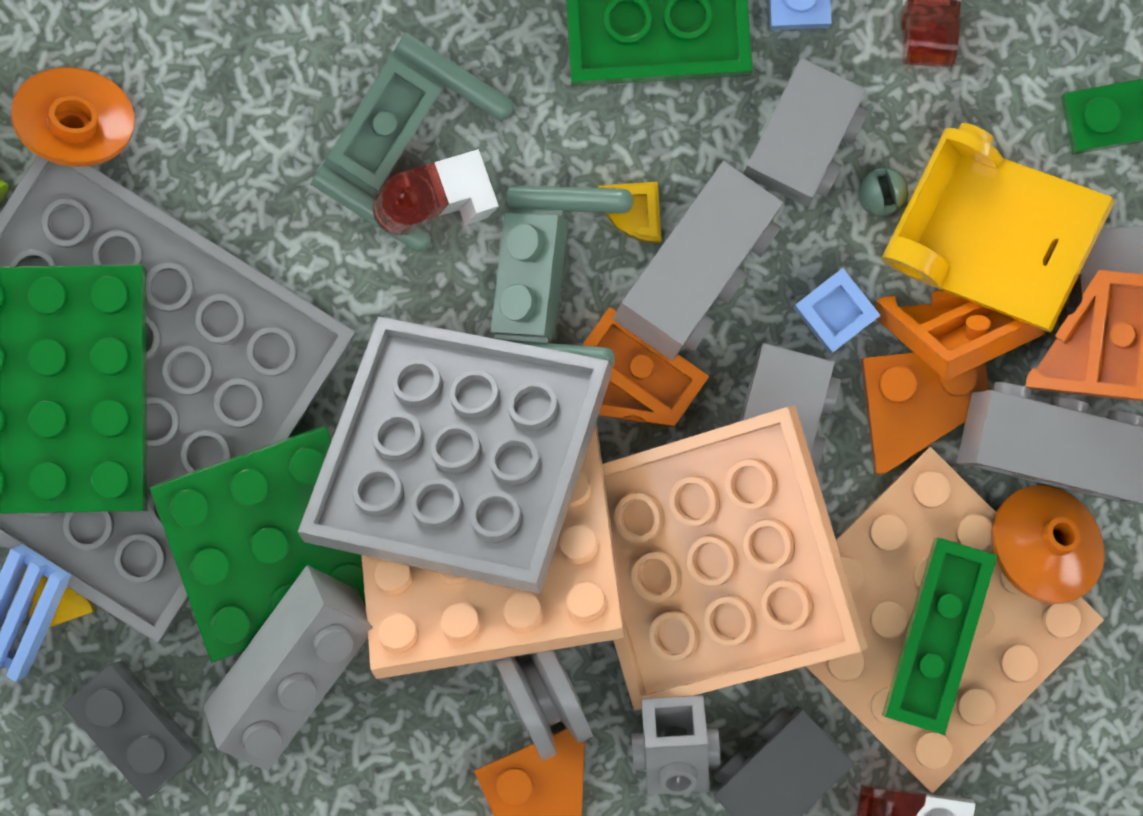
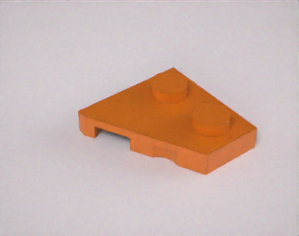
M1098 270L1082 294L1081 303L1074 313L1067 316L1055 334L1056 340L1036 369L1032 368L1026 377L1025 387L1031 390L1143 402V274Z
M945 291L931 292V304L898 307L895 296L882 297L876 300V310L881 315L876 320L946 381L1045 334V330Z
M915 353L862 358L861 368L874 475L887 473L964 423L972 392L989 390L986 363L946 381Z

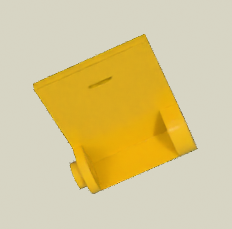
M961 123L958 129L945 128L881 260L892 269L919 282L1051 333L1115 203L1114 198L1004 159L999 151L991 145L994 140L993 136L975 125ZM1056 245V247H1055V249H1054V251H1053V253H1052V255H1051V257H1050V259H1049V261H1048V263H1047V265H1046V262H1047V260H1048V258H1049V256H1050V254H1051V252H1052L1054 246Z

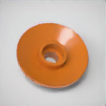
M54 68L33 75L18 88L13 97L11 107L12 126L20 141L39 157L64 166H93L111 160L126 148L134 131V110L123 90L108 78L80 68Z
M1028 486L1006 498L994 516L991 541L994 555H998L996 561L1006 578L1020 592L1040 602L1063 604L1080 598L1094 587L1104 565L1105 551L1103 538L1092 514L1074 496L1051 486ZM1053 531L1060 537L1062 545L1055 540Z

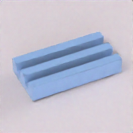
M24 544L10 549L0 573L1 627L28 565L0 631V668L5 667L8 669L6 676L14 682L28 676L72 576ZM42 575L48 578L17 652L14 654L10 649L22 621L26 619L33 603L32 598Z

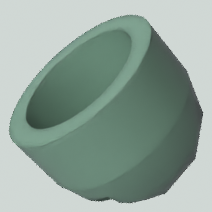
M877 168L869 172L860 183L858 198L863 209L867 213L881 218L896 214L904 206L908 197V186L905 179L899 172L890 168ZM886 176L894 204L884 205L878 177Z

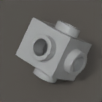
M704 696L642 699L643 732L631 733L633 770H646L647 795H684L689 792L709 791V766L720 765V745L718 728L706 727Z

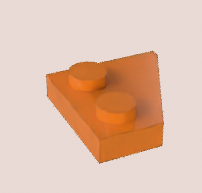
M609 306L582 345L608 347L615 355V364L611 369V378L598 416L674 428L709 378V375L678 354L673 361L665 357L615 322L613 317L616 311Z
M564 728L552 734L556 746V755L542 761L534 743H531L474 769V773L493 815L582 816L585 741L578 743L571 736L567 728Z

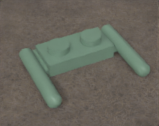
M405 32L310 185L412 250L423 252L431 243L430 232L375 198L376 193L380 190L444 85L497 120H505L511 115L513 102L416 37Z
M511 185L506 195L509 213H504L491 333H495L494 339L608 360L612 369L615 364V355L608 347L551 344V339H555L569 223V219L565 218V212L627 213L633 205L632 194L627 189Z

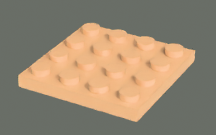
M796 405L602 464L626 637L613 641L634 711L642 709V699L694 696L862 652L868 648Z
M597 422L541 594L362 555L367 622L373 627L368 630L370 668L376 679L626 638Z
M927 447L836 538L868 648L862 652L805 667L933 794L1104 619L1082 597L1068 603L1049 604L1026 596L1010 583L996 561L945 735L882 716L933 539L939 537L994 554L991 529L996 511L931 447Z

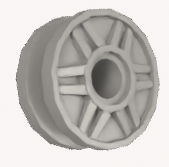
M555 650L532 653L520 659L513 656L494 660L501 674L498 677L524 731L528 730L542 761L556 755V746L550 726L562 721L571 736L578 743L593 737L582 712L580 700Z

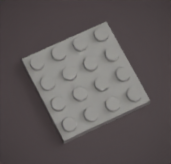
M378 317L300 524L299 535L304 542L541 594L611 378L612 370L609 361Z

